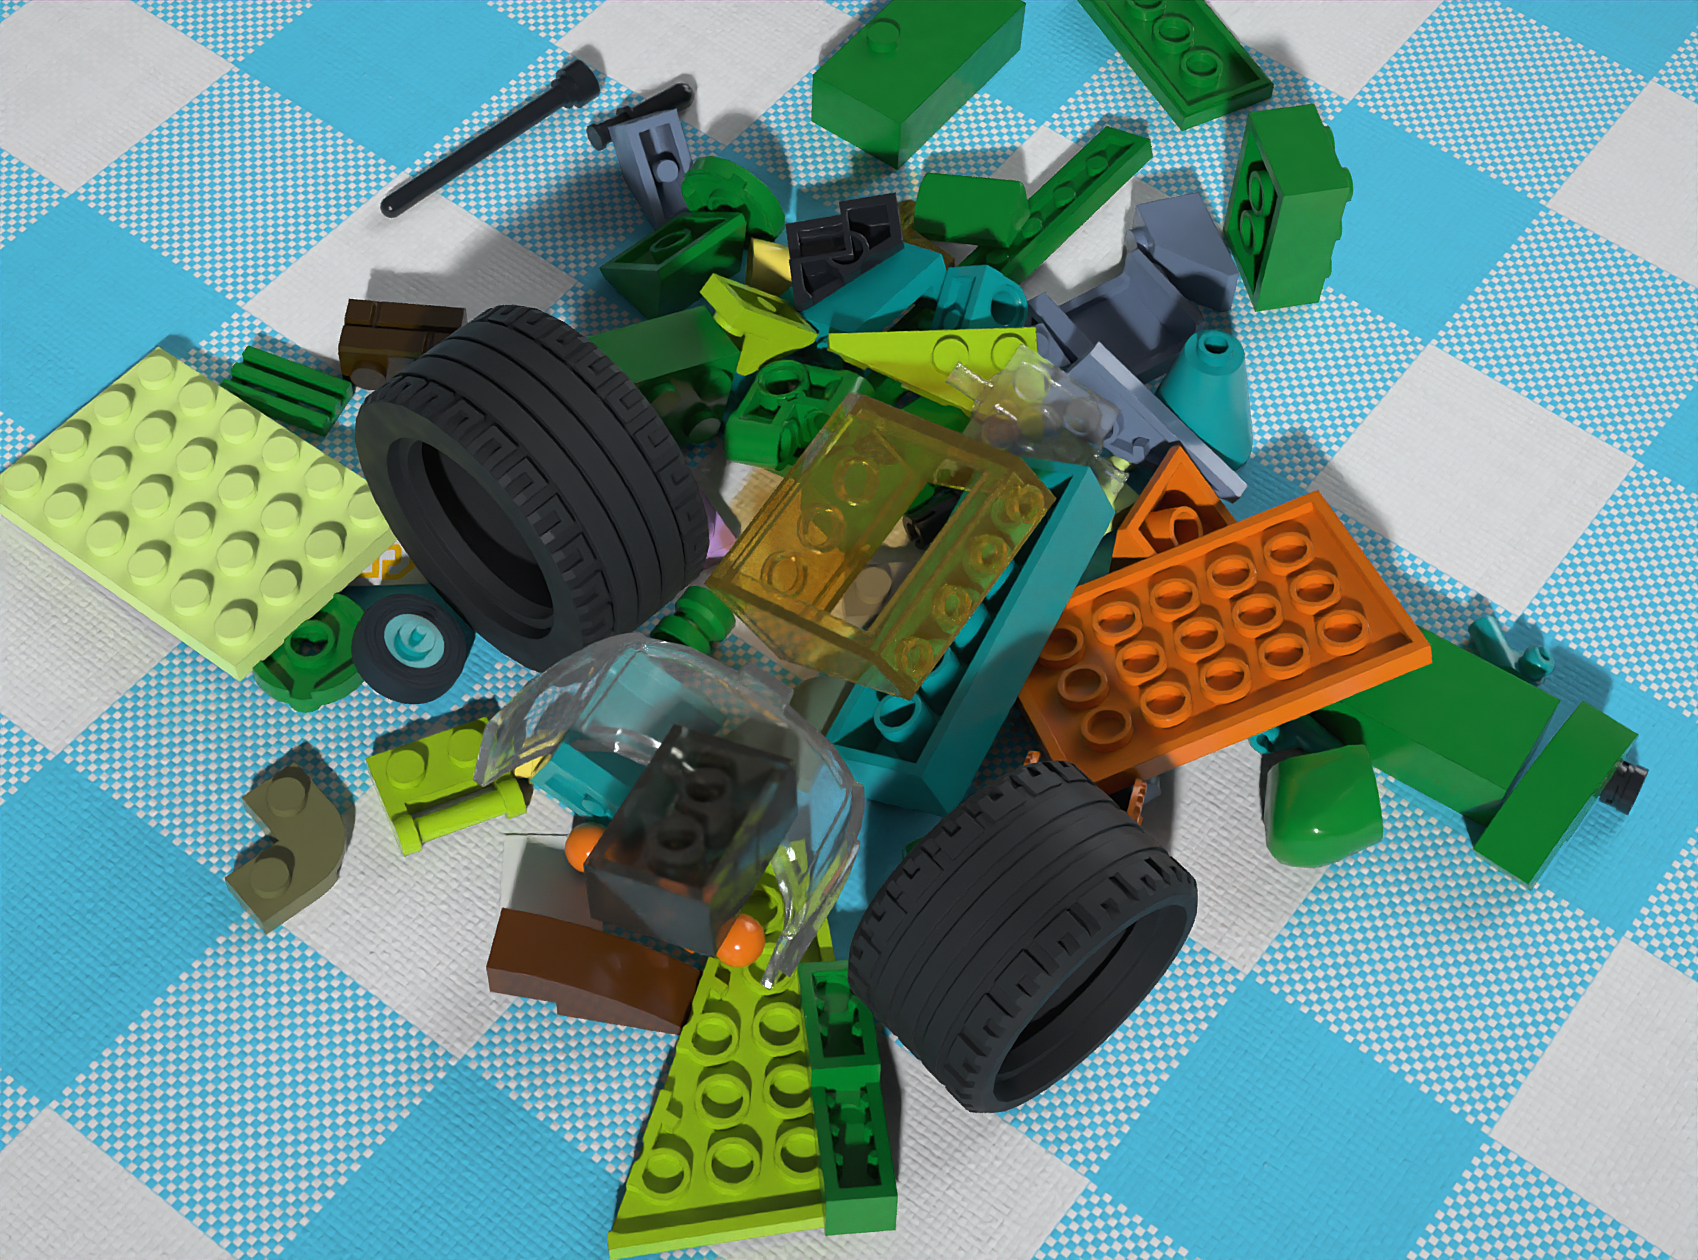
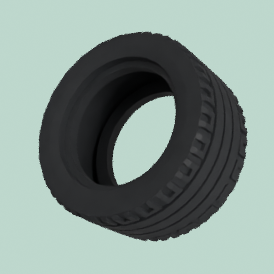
M512 304L498 305L485 310L424 353L416 361L395 374L389 381L369 394L360 406L355 422V444L361 469L373 498L393 534L417 569L441 598L492 646L528 669L548 676L576 675L583 672L598 658L612 650L629 634L672 601L680 591L699 577L703 570L710 545L708 517L697 482L680 447L656 410L629 377L608 356L571 326L537 308Z

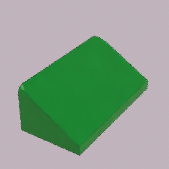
M927 173L918 191L908 228L909 238L1008 249L1031 215L1025 187L1022 182L1016 180Z

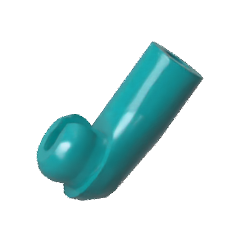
M1485 616L1479 618L1468 627V632L1482 659L1535 687L1543 684L1545 676H1548L1554 670V659L1544 647L1529 646L1524 653L1511 648L1495 617Z
M1309 714L1248 738L1250 746L1255 751L1266 755L1298 747L1307 754H1312L1345 745Z

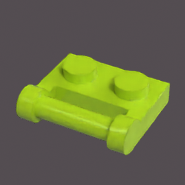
M487 716L365 758L368 773L403 857L422 851V844L467 827L504 814L509 820L527 813L525 800L519 784L510 771ZM490 786L494 789V791L422 817L416 819L411 817V814Z

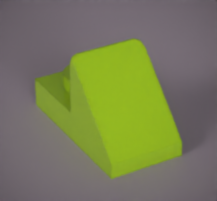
M714 273L700 291L702 296L716 310L713 314L714 320L722 327L741 352L736 369L740 375L752 374L771 362L778 361L811 345L819 335L787 300Z

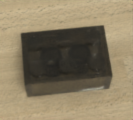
M674 724L583 863L590 917L714 958L798 815L795 760Z

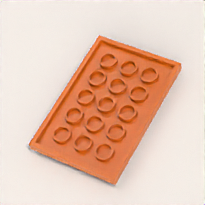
M1316 490L1077 586L1015 701L1048 761H1068L1073 763L1098 788L1107 795L1134 785L1136 778L1145 781L1431 664L1432 653L1430 643L1319 490Z

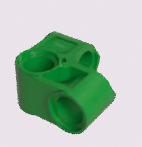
M794 360L771 362L757 373L754 383L740 406L730 415L723 434L724 455L730 462L779 472L784 470L797 448H801L804 442L813 443L815 441L835 446L851 444L876 402L875 390L865 378L848 370H831L801 364Z

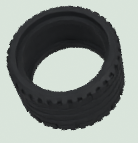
M1068 761L1030 763L998 777L962 802L926 834L896 867L871 901L854 933L849 951L848 984L852 992L895 1036H898L901 1043L918 1060L922 1061L925 1068L942 1085L946 1086L947 1091L966 1110L972 1113L1005 1112L1033 1099L1066 1076L1118 1029L1146 998L1178 955L1193 927L1198 907L1197 882L1172 856L1169 857L1168 852L1154 838L1145 833L1143 828L1127 813L1120 810L1119 805L1098 788L1076 765Z

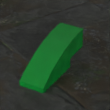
M1582 701L1540 753L1473 847L1475 856L1529 891H1532L1565 841L1568 842L1638 739L1639 734L1585 701Z

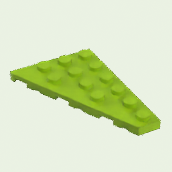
M812 841L747 851L734 893L736 913L750 915L760 923L765 933L763 953L758 960L745 967H731L724 964L718 959L714 951L712 956H709L692 1002V1011L688 1022L683 1027L676 1045V1055L664 1088L660 1089L645 1130L641 1151L637 1161L633 1163L629 1174L626 1192L613 1228L607 1235L609 1260L824 1227L797 983V963L836 960Z

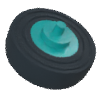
M411 594L390 595L370 606L358 622L351 643L353 662L363 680L382 696L404 704H424L436 700L445 694L460 676L467 654L466 641L456 620L435 602Z

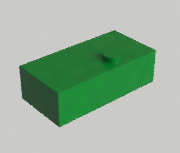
M892 0L813 74L811 121L898 170L1020 50L1026 3L1021 0Z
M1416 624L1431 645V664L1308 714L1343 742L1344 746L1365 745L1373 767L1487 828L1506 801L1542 741L1561 700Z

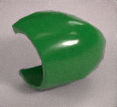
M1347 745L1318 753L1290 757L1273 765L1267 773L1264 809L1266 846L1279 863L1291 867L1318 868L1339 862L1343 858L1356 854L1382 841L1383 820L1379 792L1372 763L1365 745Z

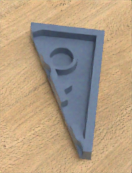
M1099 341L1040 393L1042 418L1045 415L1077 429L1075 437L1077 440L1091 446L1104 447L1111 451L1113 455L1154 473L1170 448L1180 445L1219 498L1228 500L1233 504L1240 499L1248 486Z

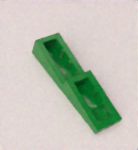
M848 960L797 963V983L825 1236L896 1230L898 1193L880 1086L881 1062L873 1013L852 992L848 984Z

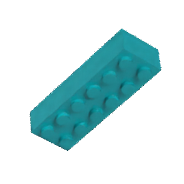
M986 451L817 750L818 755L848 794L944 818L960 805L1116 513L1090 466Z

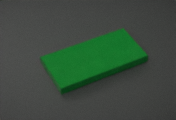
M1077 0L1181 131L1272 97L1273 82L1204 0Z

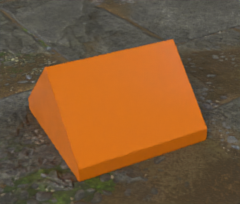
M1180 445L1170 448L1117 530L1109 574L1237 522Z

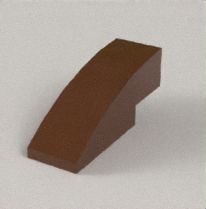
M503 907L486 966L490 992L554 1002L557 1006V1015L681 1035L683 1027L688 1022L692 1011V1002L702 977V971L633 941L587 926Z

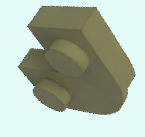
M293 762L242 797L245 811L274 844L225 877L228 891L266 935L322 897L338 881L337 870L342 863L346 850V831L339 811L296 762Z

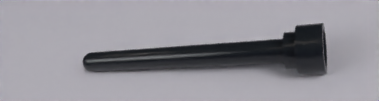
M575 59L556 72V79L551 82V89L386 196L380 203L382 214L388 218L399 216L563 106L567 109L573 106L582 108L600 95L599 83L594 73L581 60Z

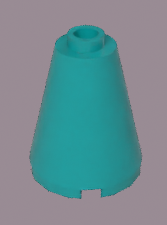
M1217 329L1198 331L1186 341L1154 395L1235 472L1244 463L1246 464L1253 447V429L1244 349L1237 338L1225 331Z

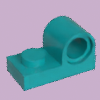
M988 265L948 267L930 330L1022 328L1027 319V298L1018 284Z

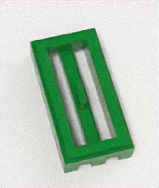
M247 346L242 353L243 363L236 362L231 368V380L224 378L219 385L264 415L323 437L327 436L353 397L351 382L251 346ZM249 383L277 394V397L247 387L246 385ZM301 402L312 407L321 409L325 412L324 414H321L319 412L310 410L297 404Z

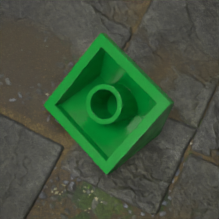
M682 212L599 267L603 277L647 320L681 312L703 297L700 291L713 273L730 279L740 272L747 222L743 213Z

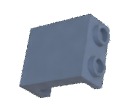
M1137 248L1127 253L1124 271L1119 276L1060 306H1057L1046 292L1028 300L1027 319L1023 328L1043 323L1071 365L1099 341L1145 385L1168 372L1189 337L1198 331L1204 330L1205 320L1198 306L1193 301L1187 300L1171 284L1163 269L1159 265L1152 263Z

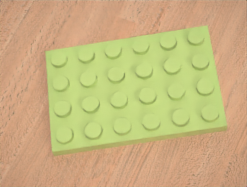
M159 346L0 474V514L238 681H242L253 671L252 667L260 660L263 662L284 643V639L305 620L312 618L333 599L335 593L338 594L397 541L364 478Z

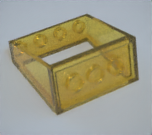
M849 392L704 584L779 659L910 701L1057 498L1021 457L866 395ZM927 483L969 491L867 631L830 614Z

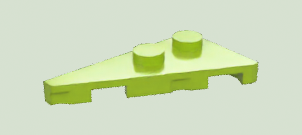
M1036 327L830 333L828 335L827 351L840 355L845 362L865 371L866 368H870L902 383L901 387L943 406H955L961 409L966 416L981 423L985 421L991 422L1022 436L1021 440L1028 444H1040L1043 440Z

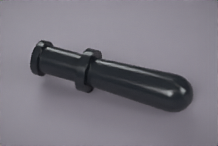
M676 83L632 108L624 105L616 110V116L599 124L593 123L587 126L588 139L597 151H601L606 148L607 144L612 142L608 127L657 111L677 109V112L685 110L694 101V91L686 83Z

